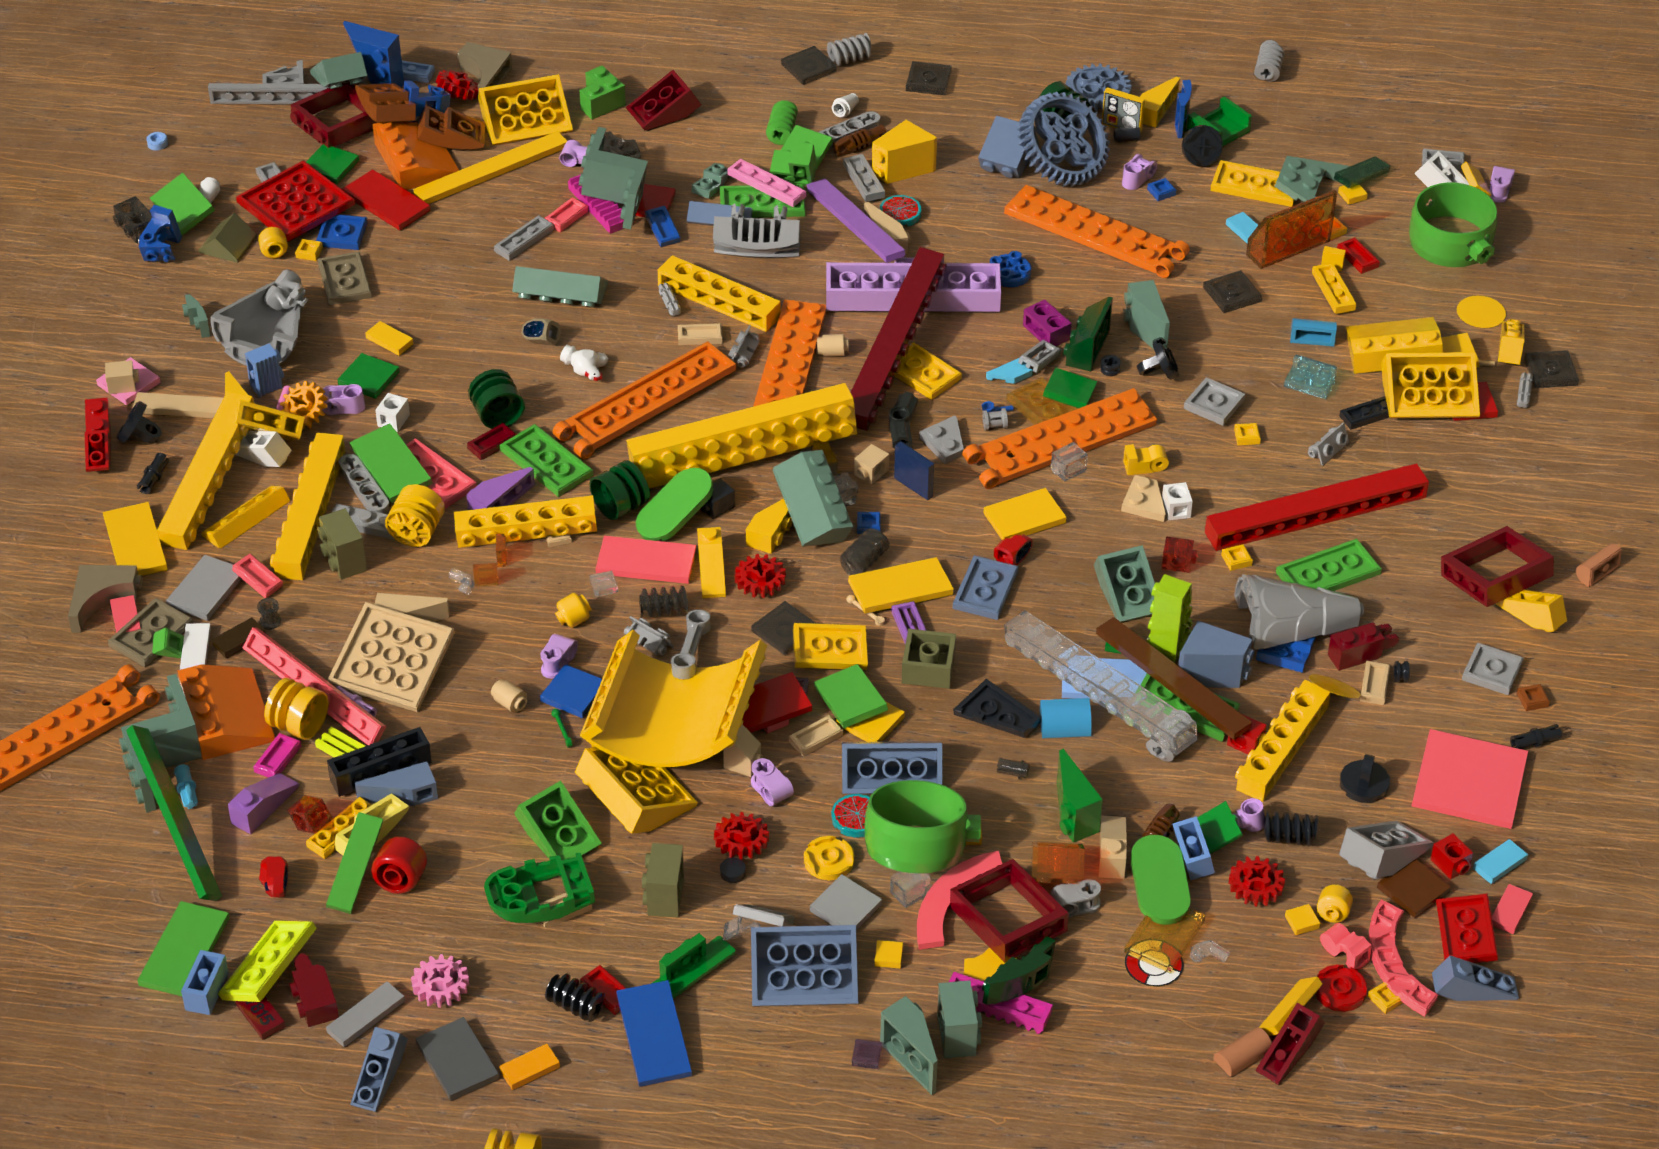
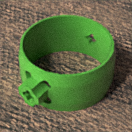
M1447 182L1427 187L1418 195L1412 208L1409 224L1411 246L1422 258L1441 266L1465 267L1478 262L1480 264L1488 262V259L1494 255L1495 250L1492 245L1498 221L1496 205L1485 192L1467 184ZM1435 217H1456L1475 224L1480 230L1468 233L1448 232L1430 225L1425 220Z
M920 780L897 781L879 787L869 798L864 825L867 852L873 860L887 868L907 873L942 871L952 867L961 859L966 842H979L981 815L967 814L966 803L962 796L944 785ZM906 825L924 826V827H911V826H906Z

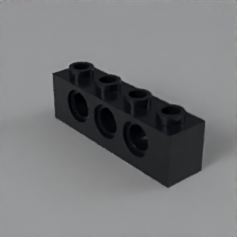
M417 727L327 760L330 781L340 797L356 791L355 782L423 762L430 764L432 763L430 743L421 727Z

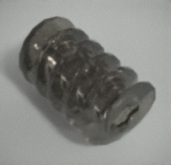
M869 528L865 530L840 556L841 566L848 575L866 572L868 567H871L889 549L890 543L888 538L876 529Z
M683 585L679 587L678 592L674 586H671L669 593L662 586L659 594L655 587L651 588L650 594H648L646 588H642L639 595L640 618H643L644 611H647L649 618H652L655 610L659 617L662 616L663 610H666L668 616H671L673 609L676 610L678 616L681 615L682 609H685L688 614V596Z

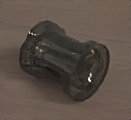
M265 598L259 601L257 609L261 614V627L271 630L280 626L281 618L277 612L279 609L278 601L274 598Z

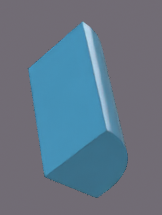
M1292 318L1290 343L1334 347L1337 322Z
M1089 698L1040 700L1039 716L1041 717L1042 738L1091 736V707Z

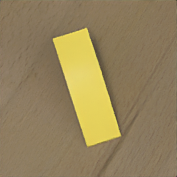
M391 793L361 811V813L383 819L376 844L403 818L409 810V805ZM354 824L336 834L335 850L344 855Z

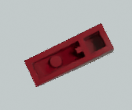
M1297 1003L1255 1071L1279 1085L1310 1048L1325 1024L1321 1016Z

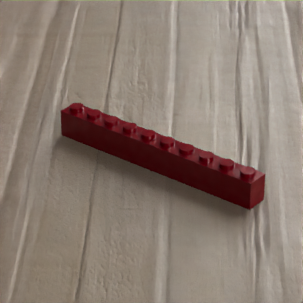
M919 247L850 392L854 401L856 428L868 431L870 424H874L877 419V409L879 406H883L886 398L885 392L890 390L893 384V375L900 370V360L902 356L906 357L909 349L908 343L910 340L913 341L916 335V326L923 321V311L925 308H929L932 300L931 294L937 291L939 277L945 274L947 264L944 263L943 253Z

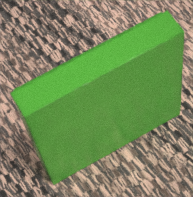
M795 125L782 149L791 151L793 141H806L814 144L818 168L833 143V139L830 136Z

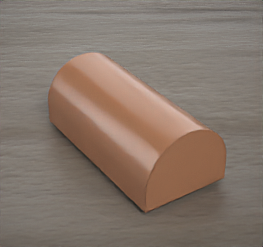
M1609 544L1576 568L1578 579L1590 587L1620 566L1621 547L1616 544Z
M1256 1027L1216 1052L1213 1060L1232 1077L1263 1058L1272 1042L1263 1029Z

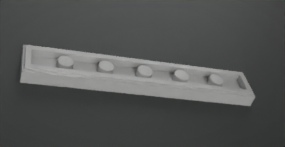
M209 83L208 85L211 104H292L329 88L323 87L321 84Z

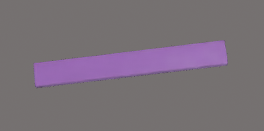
M824 178L806 184L807 191L886 263L905 256V249L828 180Z

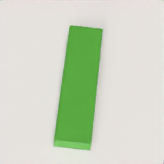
M358 812L326 903L327 908L348 914L352 913L383 824L382 818Z

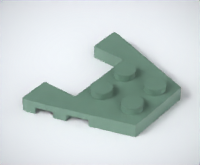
M1287 156L1275 187L1296 201L1299 198L1308 204L1307 208L1313 212L1317 210L1323 214L1322 218L1327 220L1332 215L1335 203L1315 196L1322 176L1344 183L1350 166Z

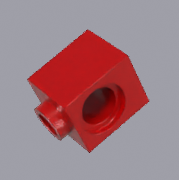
M1243 715L1252 722L1251 728L1234 740L1228 736L1227 745L1249 754L1252 749L1255 750L1258 747V741L1261 735L1266 733L1267 725Z
M1452 833L1434 843L1430 860L1451 880L1458 875L1466 874L1470 870L1473 852Z

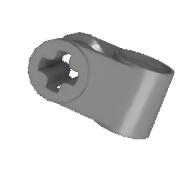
M1092 879L1070 884H1060L1050 891V895L1069 913L1068 918L1086 913H1094L1101 906L1100 898L1098 897L1101 893V886Z

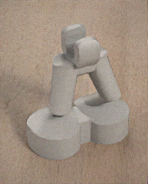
M289 269L284 270L276 279L275 283L278 286L272 285L263 297L264 303L275 310L289 309L297 304L304 307L308 301L307 298L303 297L305 289L301 284V278Z

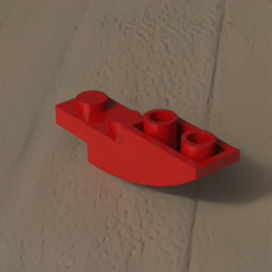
M108 397L85 399L86 472L110 470L111 425Z

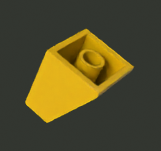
M908 120L903 121L872 142V170L876 177L886 184L928 174L936 170L937 137Z

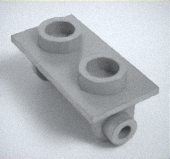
M750 324L745 332L740 331L735 340L738 345L734 344L728 354L731 360L740 368L748 366L760 342L759 335L749 331Z
M1345 423L1340 424L1338 427L1330 428L1328 433L1321 438V441H1317L1309 447L1308 455L1311 458H1319L1321 465L1329 461L1349 443Z
M632 616L629 617L633 624L625 628L624 634L626 635L632 630L636 631L640 635L637 642L638 645L641 646L643 641L647 639L643 647L657 656H663L666 653L667 645L671 648L674 647L669 640L670 635L660 628L657 631L651 628V624L643 618L637 620Z

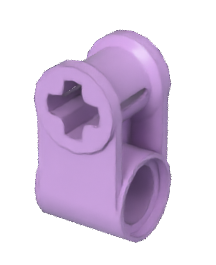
M1136 154L1132 160L1124 165L1122 186L1129 190L1138 189L1143 183L1153 177L1157 170V162L1148 161L1142 155Z
M1494 166L1489 190L1491 193L1490 198L1494 202L1501 203L1507 200L1514 177V169Z
M350 384L324 387V394L328 397L324 401L328 408L322 410L325 414H358L365 409L361 386Z
M556 633L552 634L540 653L541 660L543 661L541 667L542 675L553 679L565 664L568 665L577 652L578 641Z
M760 758L753 762L752 772L754 775L751 778V785L763 797L766 804L773 806L794 794V789L789 779L770 760Z

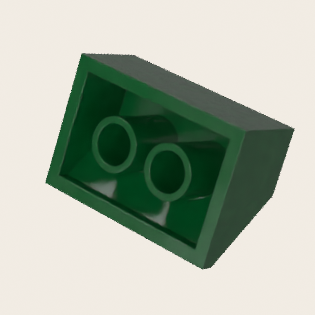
M1108 296L1087 307L1083 316L1078 317L1077 329L1072 330L1070 343H1066L1063 356H1066V366L1091 372L1110 332L1113 297Z

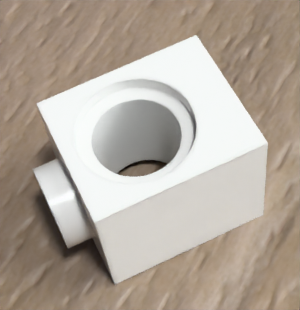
M387 393L376 408L377 426L383 427L390 423L396 432L400 430L410 416L408 398Z
M1186 482L1163 485L1162 501L1168 521L1191 518L1193 501Z

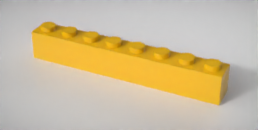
M230 391L226 392L157 529L161 545L188 550L191 542H194L196 539L199 525L203 524L206 511L209 506H212L214 495L217 489L221 488L223 477L226 471L230 470L232 459L239 452L243 437L248 434V427L235 423L239 400L254 403L253 396Z
M316 433L314 442H310L309 457H305L304 471L299 474L298 489H294L293 503L288 506L287 521H283L282 535L276 541V553L271 555L270 566L274 568V573L279 578L304 579L318 536L317 528L320 527L319 517L325 515L340 470L339 459L346 452L344 435Z

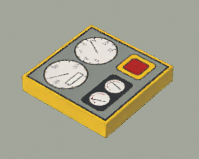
M1107 87L1104 91L1102 124L1118 128V126L1122 128L1140 127L1141 134L1145 98Z

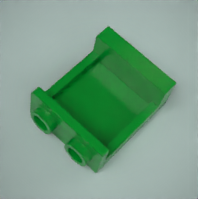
M1222 97L1220 98V106L1202 117L1195 112L1189 114L1186 131L1188 132V130L1198 125L1213 127L1222 137L1223 147L1250 132L1252 115L1228 98Z

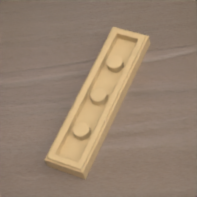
M137 392L133 407L138 401L147 404L143 414L214 418L223 398Z

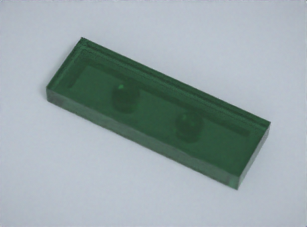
M1374 156L1335 172L1334 179L1347 188H1351L1388 173L1390 165Z

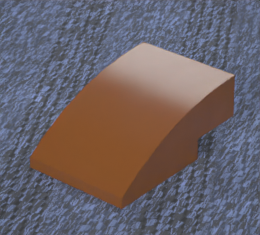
M395 83L355 85L362 106L375 122L415 120L416 104L408 100L409 92Z
M426 105L419 116L418 140L452 149L483 148L485 145V123L449 107L443 113Z

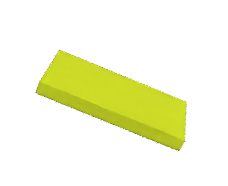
M274 921L219 991L218 995L220 998L226 1001L261 1002L317 929L315 924L309 921Z

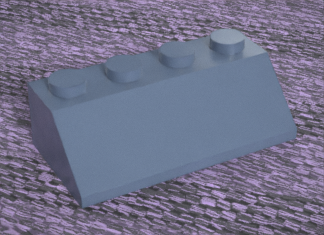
M941 741L842 742V794L873 793L883 785L905 780L928 781L942 785Z

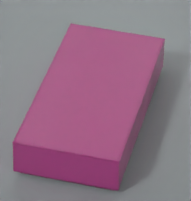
M279 733L253 766L254 772L268 778L282 773L302 747L301 741Z

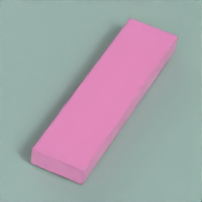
M739 159L728 168L729 176L792 207L796 206L806 197L805 190L742 159Z

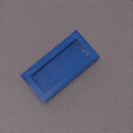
M666 206L645 211V217L660 247L680 242L681 237Z

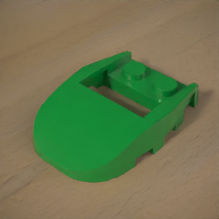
M575 853L576 857L561 860L560 855L550 856L549 861L537 863L535 859L524 861V866L518 868L508 866L493 872L484 884L490 908L499 917L507 921L535 923L560 919L595 903L594 890L581 853ZM560 875L567 897L563 898L562 903L550 906L549 903L540 905L533 883Z

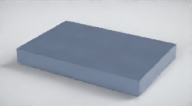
M974 555L953 601L952 609L998 620L1018 574L1019 566Z

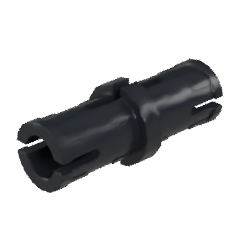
M157 453L152 463L145 468L144 475L137 484V489H140L141 493L149 494L156 481L161 479L162 472L169 463V458L165 459L166 454Z
M1557 724L1540 729L1532 728L1530 732L1511 736L1510 744L1511 747L1517 749L1532 746L1537 748L1542 746L1543 743L1561 739L1562 732Z

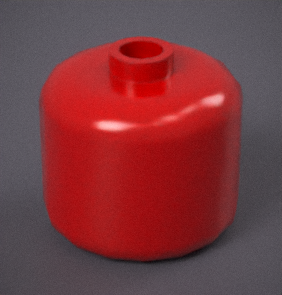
M407 837L391 838L382 846L373 861L371 868L373 879L378 886L390 893L404 894L410 892L426 869L427 856L421 845Z

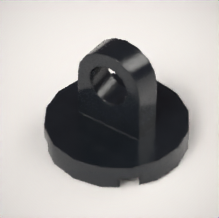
M1206 125L1195 126L1188 130L1183 138L1182 153L1185 159L1195 166H1210L1221 156L1222 137L1213 127Z
M1163 337L1153 340V348L1156 355L1137 364L1136 367L1140 375L1149 374L1162 368L1170 380L1179 377L1176 360L1171 349H1165L1164 344H1166V341Z
M141 401L135 404L127 416L125 424L121 426L117 434L119 441L125 443L130 435L133 434L147 443L153 444L157 442L162 433L161 429L154 422L142 416L147 404Z
M1365 754L1363 760L1350 762L1341 771L1340 787L1350 799L1361 803L1376 802V799L1380 797L1382 799L1386 796L1390 786V776L1386 769L1374 762L1375 756Z

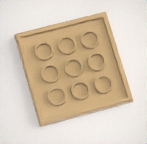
M365 602L327 681L334 687L341 686L348 692L418 712L455 634V630L445 625Z

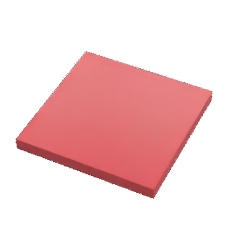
M1430 729L1412 807L1512 829L1528 751Z

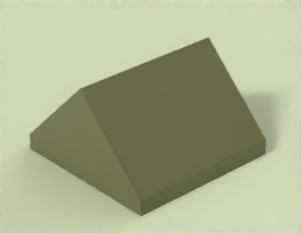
M233 213L217 225L200 247L199 253L238 263L257 238V234L236 213Z

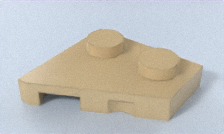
M1135 475L1122 503L1121 511L1164 522L1166 513L1157 480Z

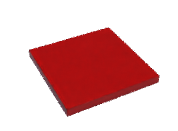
M304 160L236 196V202L268 228L277 227L285 233L287 242L355 205L354 198Z

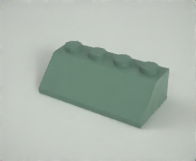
M516 266L512 292L517 293L518 298L531 299V296H540V301L552 302V299L556 298L561 299L560 303L573 305L574 301L582 302L581 306L594 307L595 303H602L609 280L600 276Z
M823 450L801 452L775 466L772 470L802 547L844 542L853 525Z

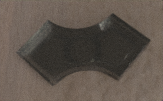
M611 131L606 132L603 151L637 159L641 158V152L636 140L621 139L614 136Z

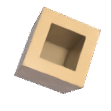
M132 360L105 363V378L109 394L136 392V382H140L139 371L134 369Z

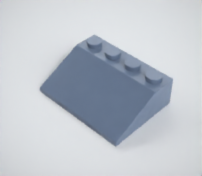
M856 925L751 927L752 1007L858 1004Z

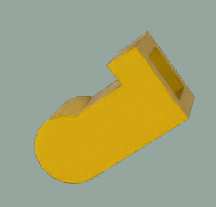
M1134 444L1125 445L1123 462L1127 475L1159 472L1165 470L1169 465L1165 448L1161 445L1135 449Z

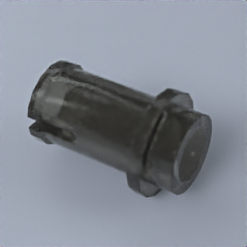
M1000 757L997 764V773L1017 776L1021 780L1028 777L1030 764L1025 763V760L1018 762Z

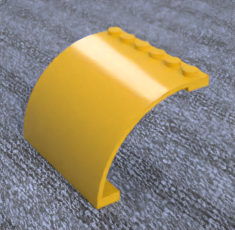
M630 631L617 641L580 736L596 748L619 759L654 767H678L694 764L708 759L724 748H730L735 744L738 739V730L743 724L744 712L749 707V698L754 692L755 680L759 677L760 666L765 660L764 654L767 645L761 639L744 650L742 657L735 661L719 666L696 667V674L689 679L675 678L672 675L671 664L659 661L636 650L635 648L640 637L636 631Z

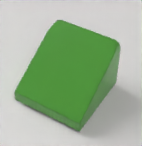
M168 628L155 632L152 653L160 656L181 658L184 636Z

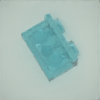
M1296 354L1293 358L1292 368L1285 379L1284 387L1327 399L1335 384L1337 367Z

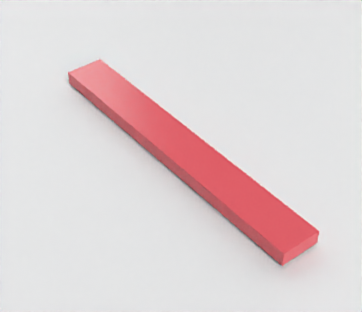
M252 627L243 646L245 651L280 678H292L307 687H313L325 692L329 700L327 712L329 716L365 744L370 745L379 742L386 728L383 723L262 630Z

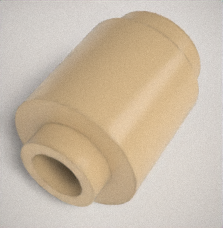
M828 334L817 337L818 355H823L824 357L845 356V351H849V339L844 338V334Z
M498 680L491 689V696H493L494 700L512 713L521 711L527 704V693L508 680Z

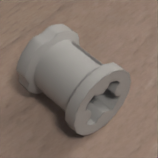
M1006 408L994 412L982 411L985 431L992 427L1002 426L1003 428H1008Z

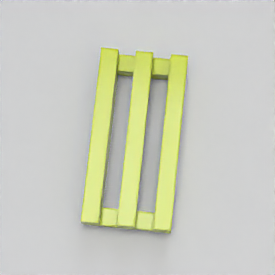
M332 726L328 729L329 733L324 732L322 739L318 738L315 741L318 749L332 757L365 747V745ZM329 742V743H331L332 745L338 747L339 750L336 749V748H334V747H332L331 745H329V744H327V743Z

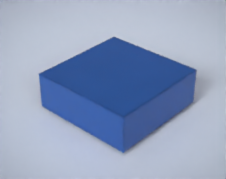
M1166 178L1149 183L1147 186V190L1157 201L1176 196V189Z
M857 512V534H880V512Z

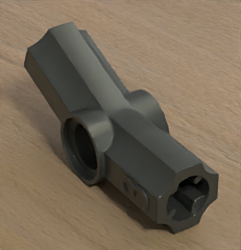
M905 391V393L900 394L895 406L889 411V432L891 433L893 448L900 441L912 447L910 421L918 405V398L913 393Z

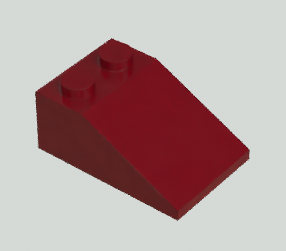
M672 70L625 108L645 131L686 118L702 104L678 74Z

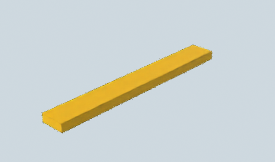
M556 131L413 189L414 195L428 204L559 152L563 150L567 140Z

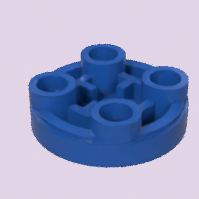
M1011 251L1009 254L990 258V263H1000L1001 286L1018 287L1029 281L1031 277V264L1022 257L1019 251Z

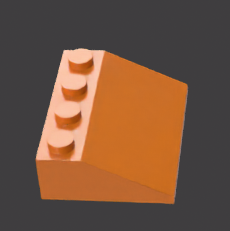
M393 121L373 124L375 145L396 183L405 190L420 187L459 171L446 147L418 140L417 122Z
M201 664L177 670L180 685L196 725L203 760L273 742L275 736L272 727L265 722V706L252 668Z

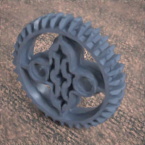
M1058 92L1048 93L1031 102L1022 113V118L1019 121L1020 125L1017 129L1020 131L1017 137L1021 139L1018 145L1023 146L1021 153H1026L1027 156L1024 160H1030L1029 167L1034 166L1036 168L1035 173H1042L1041 178L1047 176L1048 182L1054 180L1056 185L1062 183L1063 187L1068 184L1070 187L1078 186L1096 177V174H1099L1106 164V160L1109 157L1107 153L1110 150L1107 147L1110 141L1106 139L1109 133L1104 132L1107 126L1101 124L1103 119H1098V112H1093L1092 106L1087 107L1086 101L1080 102L1079 97L1073 99L1072 94L1066 96L1065 92L1060 94ZM1060 108L1072 114L1063 119L1057 113L1044 112L1043 109ZM1034 121L1037 134L1045 141L1041 151L1034 136ZM1086 129H1088L1093 141L1094 154H1092L1091 145L1082 137ZM1065 159L1070 165L1075 167L1083 166L1085 169L1069 171L1055 164H1059Z

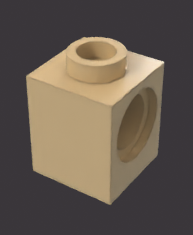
M873 444L854 458V475L871 485L889 471V453Z

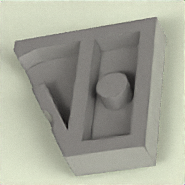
M303 60L296 61L297 66L287 69L286 66H283L275 71L262 74L263 84H304Z
M952 416L919 432V439L944 464L963 456L964 448L956 416Z

